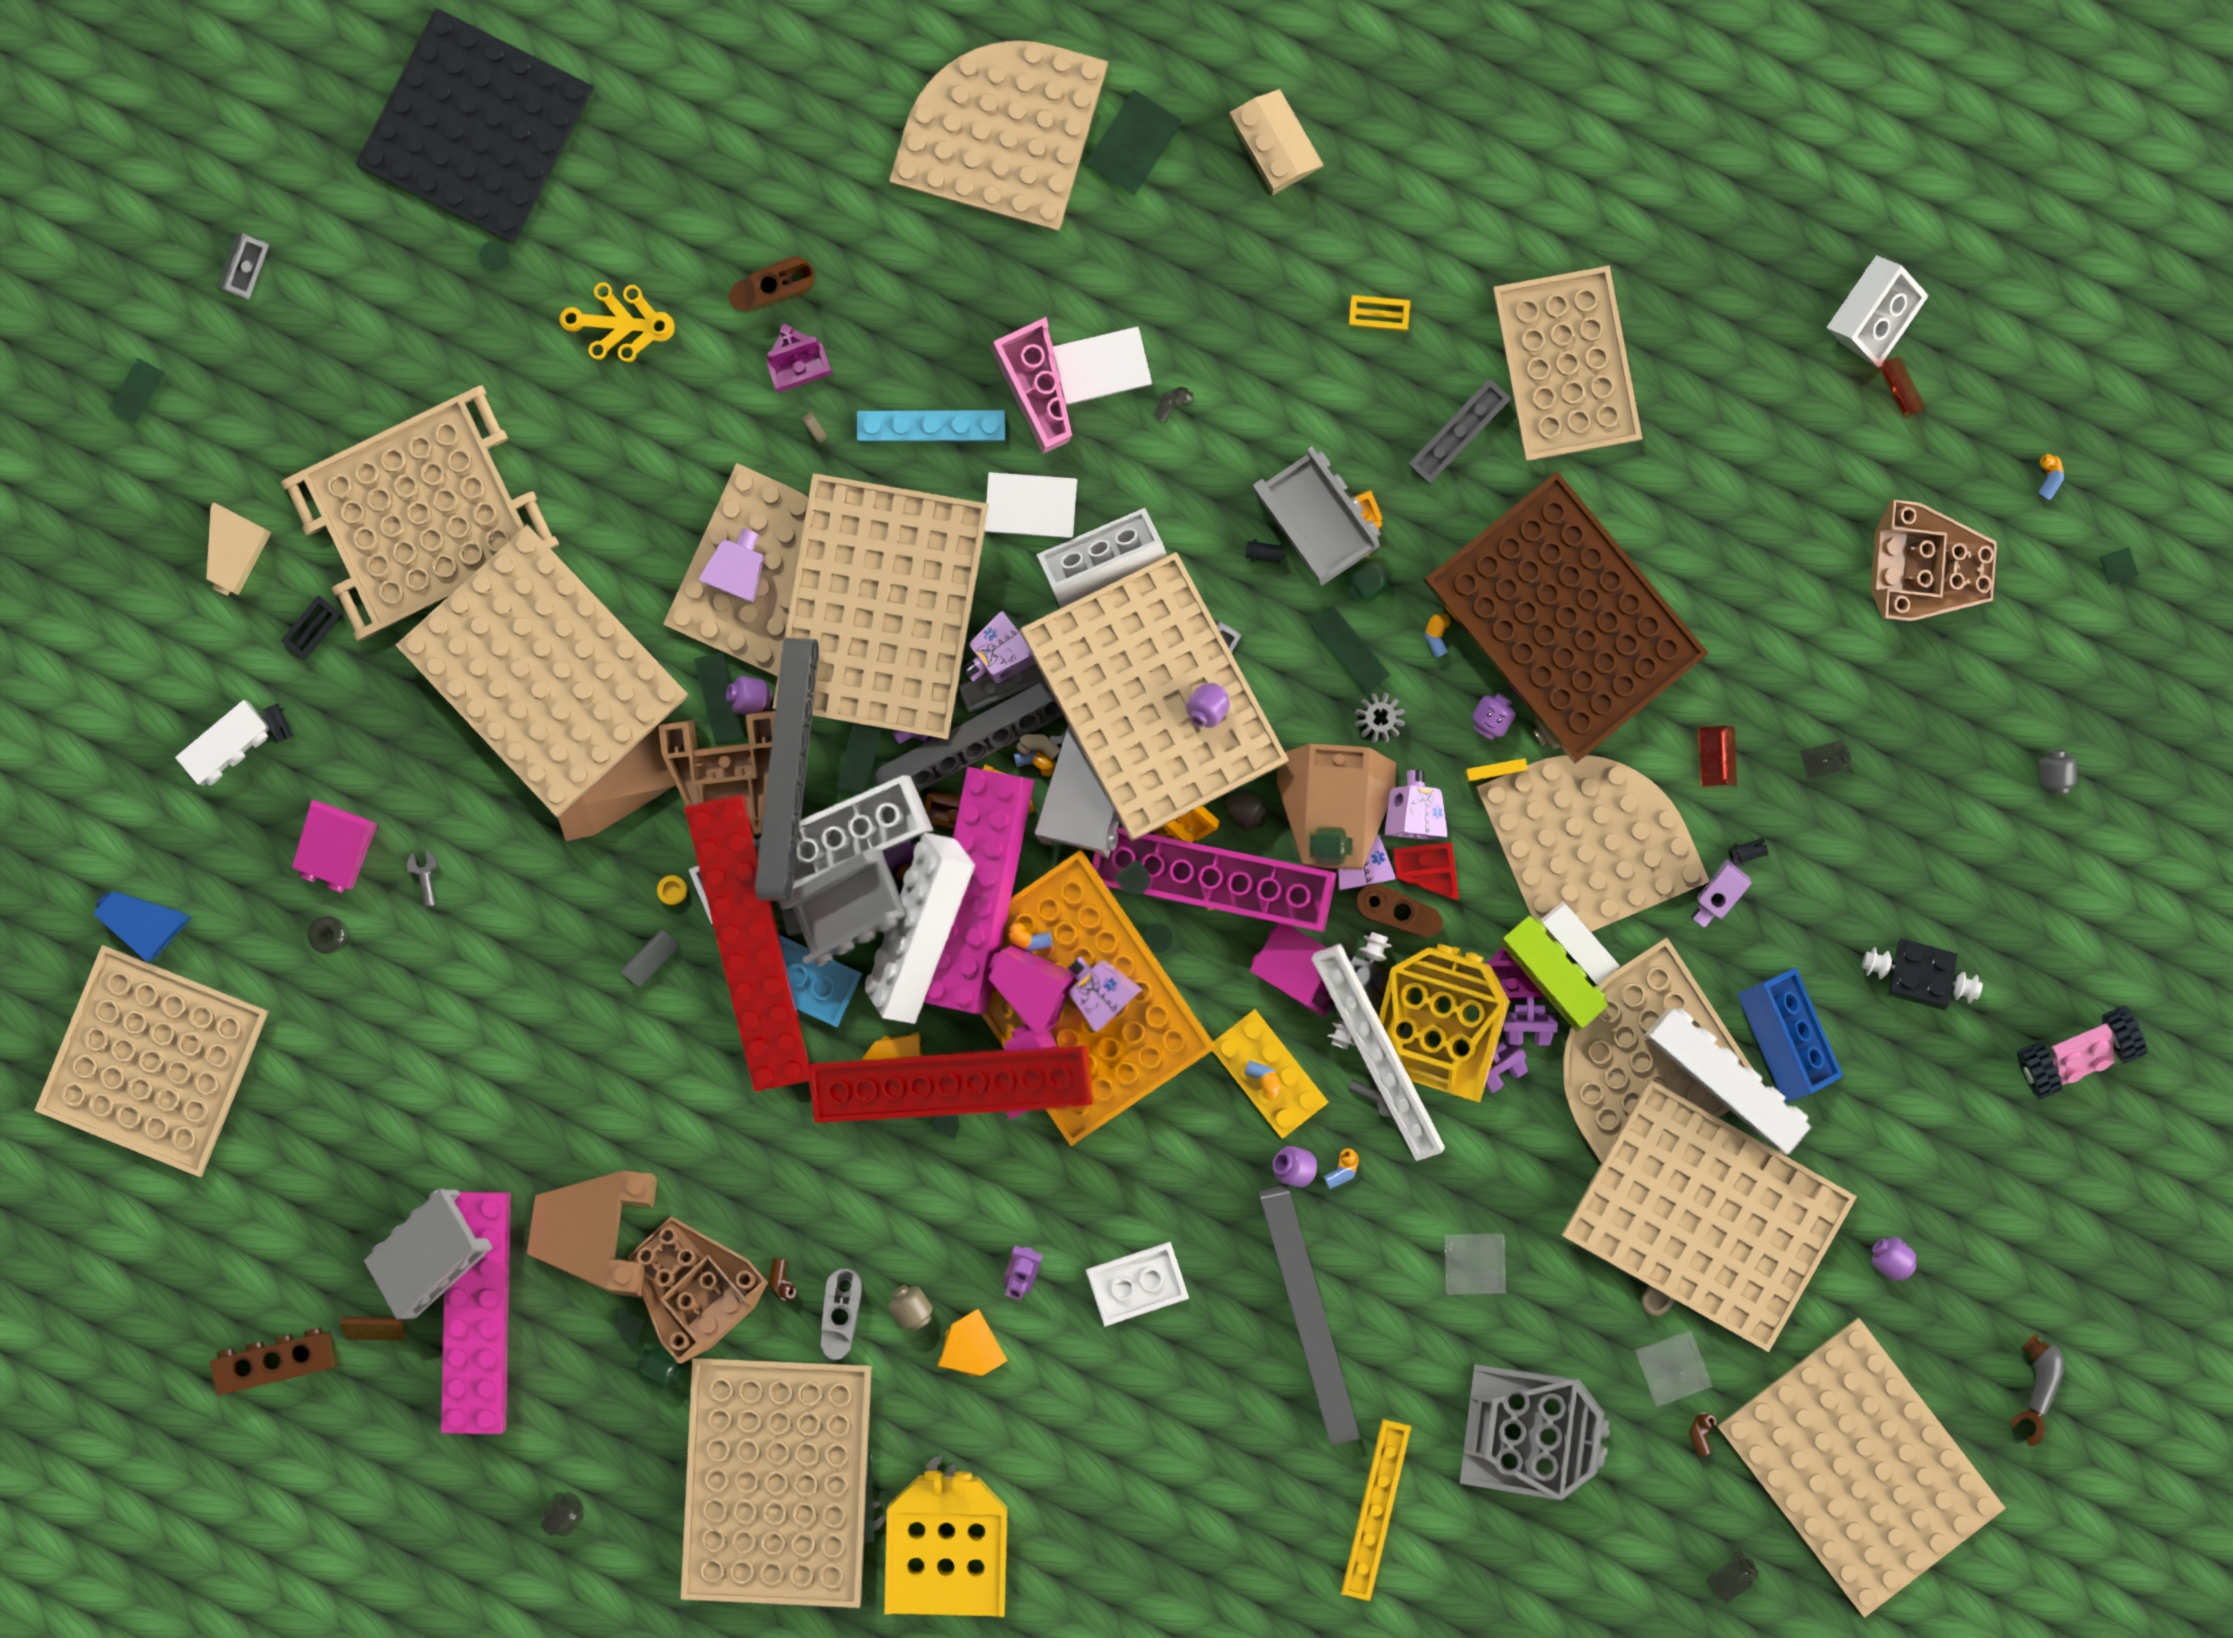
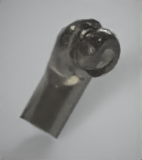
M1181 386L1165 392L1153 417L1162 422H1167L1173 407L1178 405L1189 406L1194 400L1193 393L1188 391V388Z

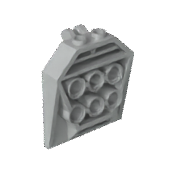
M1475 1364L1460 1484L1563 1500L1598 1472V1468L1604 1467L1607 1448L1601 1446L1602 1438L1609 1437V1420H1604L1605 1412L1577 1378ZM1518 1393L1524 1397L1525 1406L1523 1409L1517 1410L1511 1406L1510 1397L1512 1394ZM1549 1398L1557 1399L1560 1402L1561 1410L1558 1414L1553 1415L1547 1412L1545 1403ZM1515 1423L1520 1426L1522 1432L1520 1438L1512 1439L1507 1435L1506 1428L1508 1424ZM1546 1428L1553 1429L1557 1434L1556 1443H1545L1542 1439V1431ZM1512 1453L1517 1457L1518 1464L1516 1468L1509 1469L1504 1466L1502 1461L1504 1454ZM1547 1458L1552 1461L1554 1466L1552 1473L1544 1474L1539 1470L1538 1462L1540 1459Z

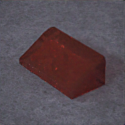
M1900 357L1883 363L1880 369L1905 418L1925 410V405Z
M1699 727L1701 786L1737 785L1735 727Z

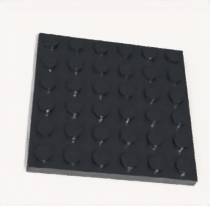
M435 7L356 165L515 244L594 87Z

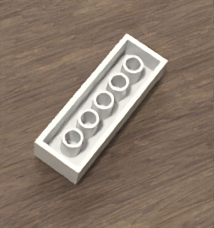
M923 833L920 842L915 846L914 859L910 869L905 873L904 886L900 894V899L907 916L896 921L898 924L896 927L884 931L885 938L881 948L875 954V965L872 973L867 976L865 981V992L882 1018L913 1024L917 1020L974 868V863L956 839Z
M1681 1008L1666 1009L1643 1036L1779 1153L1789 1154L1811 1128L1806 1123L1808 1116L1795 1106L1793 1108L1792 1106L1788 1107L1783 1103L1785 1097L1774 1087H1764L1760 1083L1763 1078L1750 1067L1742 1068L1737 1063L1740 1058L1727 1047L1720 1049L1715 1045L1714 1042L1717 1039L1705 1028L1697 1029L1691 1024L1694 1019Z

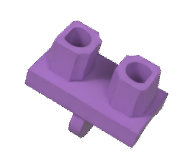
M1527 997L1526 1005H1515V1013L1506 1014L1503 1031H1505L1507 1044H1523V1032H1534L1535 1044L1550 1045L1553 1032H1557L1555 1014L1545 1013V1006L1534 1005V998Z
M1503 1041L1497 1044L1485 1085L1491 1093L1499 1090L1504 1085L1498 1075L1508 1069L1513 1078H1518L1528 1072L1524 1061L1527 1056L1518 1045L1506 1047Z
M1014 1246L1002 1282L1003 1285L1007 1286L1006 1296L1022 1300L1024 1292H1031L1043 1255L1036 1253L1030 1247L1020 1248Z

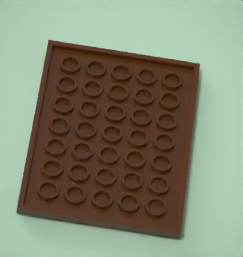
M1558 471L1423 580L1574 764L1584 758L1709 654Z

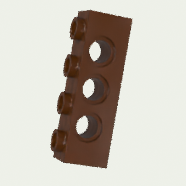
M319 1327L304 1331L305 1337L294 1340L293 1335L290 1334L275 1338L276 1344L265 1347L264 1342L261 1341L246 1345L247 1351L235 1353L234 1348L216 1352L218 1358L212 1359L209 1362L217 1396L339 1366L331 1331L322 1332V1328ZM299 1345L308 1348L309 1358L307 1361H301L297 1358L296 1349ZM270 1352H274L280 1357L278 1368H272L267 1363V1356ZM241 1359L247 1360L251 1365V1371L248 1375L240 1373L238 1369V1363Z

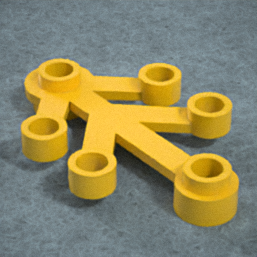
M607 283L597 284L594 288V294L599 301L604 302L616 317L582 314L580 310L574 307L566 308L560 315V323L568 332H578L582 327L615 329L603 340L590 344L589 354L595 360L604 359L607 352L630 332L641 331L643 333L632 344H623L618 350L620 359L630 363L653 340L658 342L666 341L673 335L675 330L673 319L664 312L655 313L642 297L641 290L635 285L627 286L623 295L628 303L635 304L645 319L632 318L613 295L612 288ZM600 288H608L609 293L606 297L598 295ZM630 290L638 291L636 299L631 300L628 298ZM569 314L576 315L575 323L568 324L566 322ZM659 321L664 322L665 328L662 331H656L654 329L655 323ZM596 346L603 347V353L599 356L593 354V349ZM624 349H632L633 354L630 358L622 356Z

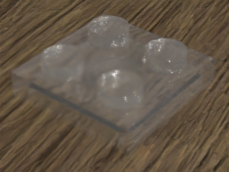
M1504 1233L1444 1234L1446 1295L1506 1293Z
M1692 1330L1684 1331L1634 1350L1656 1407L1712 1387Z

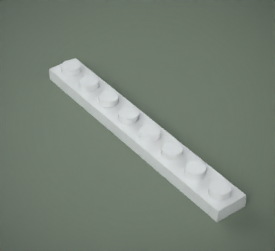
M1341 944L1314 953L1312 960L1415 1160L1418 1161L1442 1153L1445 1146Z

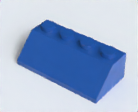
M1796 967L1737 993L1741 1007L1745 1011L1752 1027L1753 1035L1759 1043L1765 1062L1775 1080L1777 1090L1785 1097L1784 1103L1812 1094L1843 1077Z

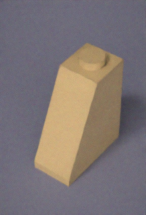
M214 502L210 510L206 579L214 583L212 589L226 596L229 595L230 591L239 595L271 532Z

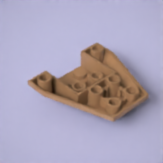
M1891 500L1874 535L1870 591L1882 618L1914 621L1993 601L1997 542L1922 503Z
M654 728L558 817L566 842L600 833L675 787V781L662 756L659 728Z
M1310 743L1285 752L1289 761L1277 768L1276 784L1302 866L1362 870L1387 812L1390 791L1392 788H1395L1396 762L1369 747Z
M672 1216L628 1256L630 1262H639L645 1267L642 1287L643 1299L660 1342L679 1364L711 1349L755 1308L768 1283L748 1259Z

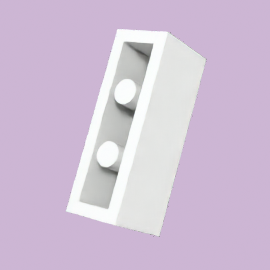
M243 700L175 758L198 785L204 786L208 784L211 786L223 776L221 771L229 764L233 767L245 758L244 752L252 745L256 748L266 741L269 737L266 733L271 729L252 704Z

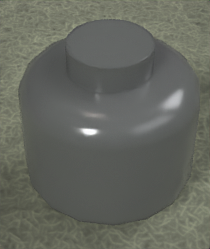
M2065 749L2048 750V755L2038 760L2039 785L2047 789V793L2051 794L2070 792L2071 787L2075 786L2078 781L2076 758L2066 754Z

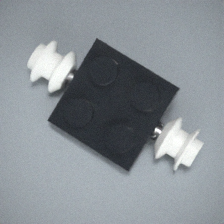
M1371 932L1370 937L1363 936L1368 941L1367 946L1359 948L1361 954L1367 957L1365 960L1348 954L1346 956L1379 1018L1390 970L1377 966V962L1374 960L1379 962L1387 960L1383 951L1384 948L1392 947V945L1387 944V937ZM1331 997L1326 1010L1340 1015ZM1341 1020L1332 1022L1336 1027L1335 1034L1328 1035V1037L1333 1038L1331 1044L1348 1050L1349 1045L1356 1046L1351 1040L1352 1036L1345 1022Z
M1902 938L1897 943L1894 961L1889 951L1879 955L1877 954L1876 947H1874L1871 952L1866 951L1862 963V968L1866 969V976H1869L1874 971L1878 973L1881 980L1888 972L1892 973L1888 995L1944 1011L1949 1006L1951 990L1955 1000L1965 996L1967 997L1968 1004H1971L1973 999L1978 1000L1982 990V983L1978 982V975H1975L1972 980L1967 979L1966 973L1963 971L1956 978L1954 977L1957 953Z

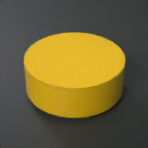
M666 876L657 886L658 897L665 904H680L687 896V885L678 876Z

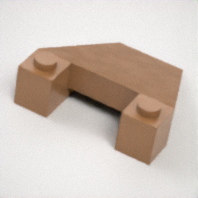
M775 710L746 715L749 743L698 749L694 720L668 722L658 725L662 756L685 805L744 793L753 833H762Z
M620 1171L535 1195L527 1254L608 1293L641 1297L645 1267L639 1262L614 1259L622 1206L653 1209L657 1178L649 1173Z

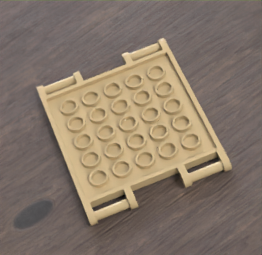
M483 385L464 392L280 482L284 491H288L304 524L302 529L305 535H312L327 527L351 578L333 586L331 590L334 596H338L355 631L353 636L356 642L367 639L373 634L419 613L450 596L525 527L517 511L521 507L526 508L542 541L550 549L559 545L556 536L552 537L535 502L538 499L534 491L512 500L494 464L488 448L508 440L505 430L501 431L485 398L487 393ZM471 401L475 402L490 433V436L482 439L466 405ZM303 482L306 483L322 516L314 520L298 486ZM355 587L372 621L367 626H365L349 593Z

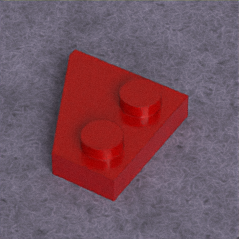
M1452 842L1393 849L1396 879L1451 899H1459Z

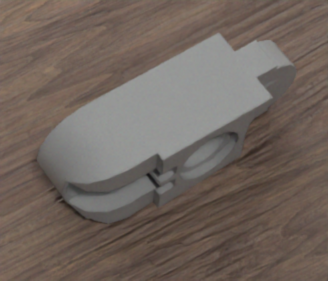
M841 1268L833 1272L826 1283L820 1347H822L824 1354L833 1360L841 1359L848 1351H851L862 1296L863 1281L856 1271L849 1268ZM843 1280H847L851 1284L850 1290L847 1292L842 1291L839 1287L840 1282ZM842 1308L847 1312L848 1320L846 1323L837 1324L834 1322L832 1313L835 1309Z

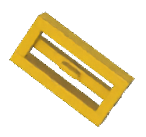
M1351 295L1348 326L1407 331L1410 300ZM1357 303L1402 307L1403 312L1359 309L1356 307ZM1356 315L1402 319V323L1355 318Z
M1526 758L1469 768L1465 770L1467 782L1503 776L1509 773L1523 772L1528 769Z

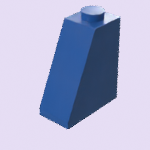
M114 891L111 894L105 893L96 903L98 909L93 913L145 961L150 962L160 954L192 918L188 913Z

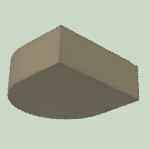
M811 411L802 417V421L817 443H821L828 438Z
M1649 1284L1641 1296L1643 1309L1654 1316L1665 1314L1675 1302V1299Z

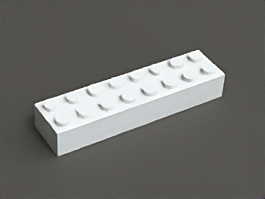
M902 775L800 821L793 890L863 851L881 849L883 853L920 837L923 833L933 831L911 776ZM761 838L755 840L758 853L760 852ZM695 866L689 869V872L712 925L699 866Z

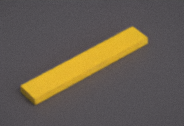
M1386 1419L1381 1420L1341 1595L1366 1601L1371 1600L1411 1425Z

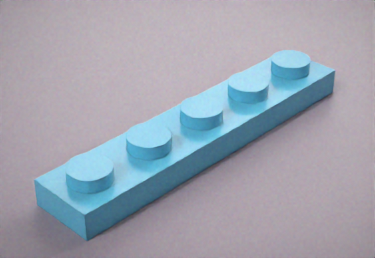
M1005 410L857 411V441H1005Z

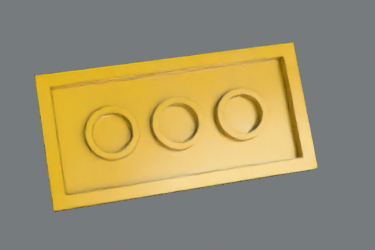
M1256 1009L1213 1041L1217 1048L1212 1051L1281 1139L1329 1103ZM1249 1060L1274 1069L1281 1084V1091L1275 1099L1268 1100L1263 1097V1087L1260 1079L1244 1074Z

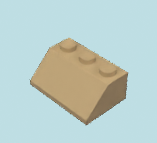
M1280 89L1256 97L1229 112L1230 123L1272 195L1324 166Z

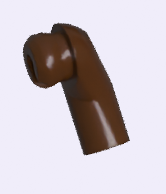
M1704 1412L1696 1416L1689 1430V1436L1698 1458L1712 1453L1706 1438L1711 1428L1716 1425V1418L1711 1413Z

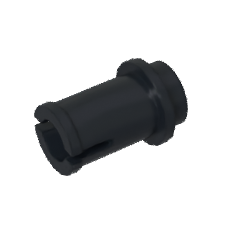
M1257 539L1247 541L1245 558L1251 559V562L1262 560L1280 564L1283 545L1257 542Z
M279 703L262 710L264 713L262 718L267 720L276 743L283 741L284 738L288 739L294 736L284 717V707L281 708Z
M1761 837L1741 845L1733 844V847L1728 849L1732 864L1744 866V862L1768 856L1767 844L1763 845L1765 843L1764 838Z

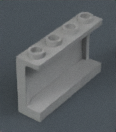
M1311 446L1307 449L1308 454L1266 483L1263 479L1253 484V488L1259 500L1322 586L1379 548L1378 536L1381 534L1372 520L1365 521L1361 515L1364 510L1355 497L1350 499L1344 491L1347 489V486L1339 474L1333 476L1327 467L1331 464L1322 451L1317 453Z
M1068 725L1035 835L1044 844L1052 845L1054 841L1096 851L1102 857L1108 858L1110 850H1114L1117 845L1118 833L1116 831L1121 821Z
M881 849L863 851L794 889L789 902L779 901L782 909L793 908L811 953L802 958L804 964L816 963V966H822L833 961L832 956L836 953L841 955L855 949L853 944L857 942L864 943L876 937L875 932L879 930L884 932L898 925L896 921L907 916Z
M441 1188L431 1193L429 1200L423 1206L413 1210L410 1213V1218L404 1224L395 1227L391 1231V1236L384 1242L377 1244L372 1249V1253L364 1260L396 1319L417 1318L492 1249L487 1238L475 1239L454 1202L460 1196L457 1189L445 1190Z

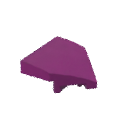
M786 324L782 325L776 343L767 354L768 361L766 363L777 393L833 374L823 345L818 342L816 337H809L793 330L792 327Z
M1503 947L1490 961L1486 962V964L1491 965L1509 1001H1526L1527 997H1533L1534 1001L1542 1000V992Z

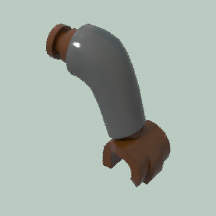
M2034 1334L2021 1348L2023 1352L2027 1350L2030 1353L2029 1357L2035 1362L2031 1366L2035 1370L2036 1378L2028 1403L2030 1408L2027 1411L2020 1412L2009 1422L2013 1427L2024 1418H2029L2035 1422L2037 1430L2033 1436L2028 1437V1447L2037 1445L2044 1438L2046 1424L2042 1416L2043 1414L2047 1415L2064 1374L2065 1362L2058 1346L2055 1343L2049 1346L2044 1341L2040 1343L2037 1340L2039 1337L2037 1334Z

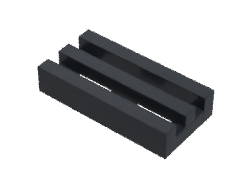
M318 595L283 637L281 642L303 660H306L343 614ZM322 605L324 609L298 641L295 644L292 643L291 640L319 606ZM329 613L333 614L302 651L300 648Z

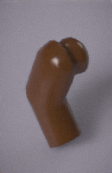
M773 1258L768 1281L769 1286L780 1299L784 1301L792 1300L797 1294V1289L785 1276L787 1260Z

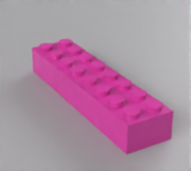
M967 767L953 839L957 840L974 863V868L923 1002L976 1014H988L994 986L989 979L992 972L989 969V965L995 953L1000 954L1035 780Z
M1119 827L1116 831L1118 833L1117 845L1114 850H1110L1109 857H1102L1096 851L1094 853L1092 866L1107 887L1325 932L1337 875L1334 872L1148 833L1131 841L1125 829Z
M458 1191L460 1196L454 1202L475 1239L487 1238L492 1249L444 1292L441 1433L502 1434L506 1431L511 1192Z

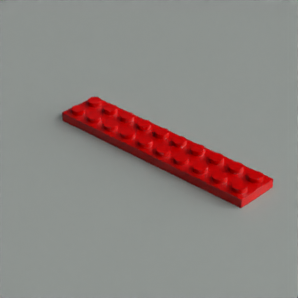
M744 793L686 805L684 810L754 1092L812 1081L808 1065L810 1062L771 902L768 900H758L756 896L759 853Z
M1088 1045L815 1062L808 1064L812 1080L809 1083L814 1123L1090 1107L1094 1105Z

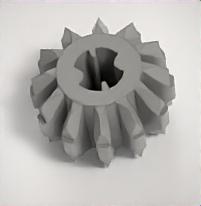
M1373 693L1371 695L1373 705L1363 699L1361 704L1367 711L1357 709L1355 712L1357 716L1365 717L1364 720H1359L1355 723L1356 727L1367 726L1361 733V736L1366 737L1370 731L1373 732L1371 738L1373 743L1377 742L1379 734L1382 735L1384 743L1389 742L1387 731L1397 737L1399 732L1393 725L1399 727L1405 725L1403 720L1396 719V716H1401L1405 713L1404 709L1396 711L1393 709L1399 703V700L1394 699L1390 705L1387 704L1389 698L1387 693L1383 694L1381 702L1378 701L1376 693ZM1378 710L1380 714L1381 711H1384L1387 714L1385 717L1387 724L1382 726V723H1379V725H1376L1373 722L1375 719L1373 712Z

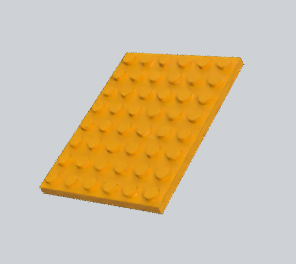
M1082 850L1011 898L1001 951L1003 948L1006 949L1013 945L1008 936L1010 934V926L1020 923L1026 928L1025 932L1032 936L1050 932L1052 936L1053 946L1030 952L1067 970L1079 957L1092 969L1104 960L1142 989L1097 1032L1091 1027L1069 994L1054 1029L1050 1031L1057 1047L1088 1045L1094 1105L1090 1107L1046 1109L1070 1146H1072L1217 1047ZM994 985L988 1014L981 1015L1005 1049V1042L1013 1038L1011 1032L1027 1023Z

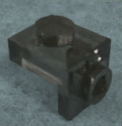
M1843 740L1800 751L1807 779L1850 769L1851 754Z
M1739 1550L1734 1553L1729 1562L1712 1573L1706 1582L1725 1603H1728L1752 1585L1759 1571L1754 1562Z

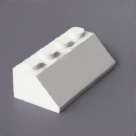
M1143 508L1037 554V557L1061 609L1167 557V554L1146 509Z

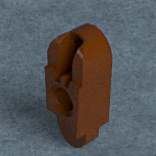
M797 256L789 257L733 284L734 286L728 295L729 302L735 310L745 313L767 308L809 292L815 283V273L810 263L805 259ZM795 272H799L803 275V279L795 282L792 280V276ZM767 280H774L777 282L776 290L769 294L764 293L761 289L763 283Z
M1379 884L1367 885L1357 895V910L1366 919L1425 938L1436 935L1442 929L1443 920L1437 909ZM1370 897H1378L1380 900L1379 906L1371 907L1369 904ZM1398 904H1404L1409 908L1410 914L1405 921H1399L1394 916V908Z

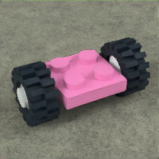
M2126 1005L2102 1014L2103 1025L2052 1046L2053 1059L2041 1041L2017 1051L2018 1062L2021 1064L2020 1068L2024 1072L2030 1089L2032 1088V1092L2036 1095L2037 1099L2041 1100L2062 1091V1085L2066 1083H2075L2085 1075L2107 1069L2111 1064L2115 1063L2114 1052H2116L2118 1059L2124 1064L2148 1053L2147 1046L2145 1045L2146 1041L2142 1036V1030L2139 1029L2137 1020L2135 1021L2133 1013L2130 1012Z

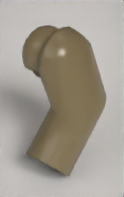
M1025 734L1019 738L1020 742L1016 746L1017 750L1023 755L1030 754L1032 750H1040L1052 762L1058 759L1061 751L1047 736L1042 734Z

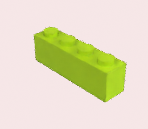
M1529 915L1498 943L1576 1032H1579L1609 1006L1605 1002L1607 998L1597 986L1592 987L1585 979L1587 977L1585 971L1578 964L1575 963L1573 965L1568 960L1565 948L1558 941L1553 942L1547 936V929L1539 919H1533Z

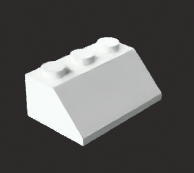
M1876 255L1832 318L1827 329L1841 344L1873 366L1879 368L1928 295L1901 265Z

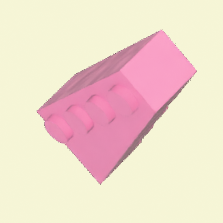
M1045 317L993 341L990 348L1042 454L1069 442L1072 436L1065 400L1060 386V377L1054 359L1053 345L1049 336L1047 318Z

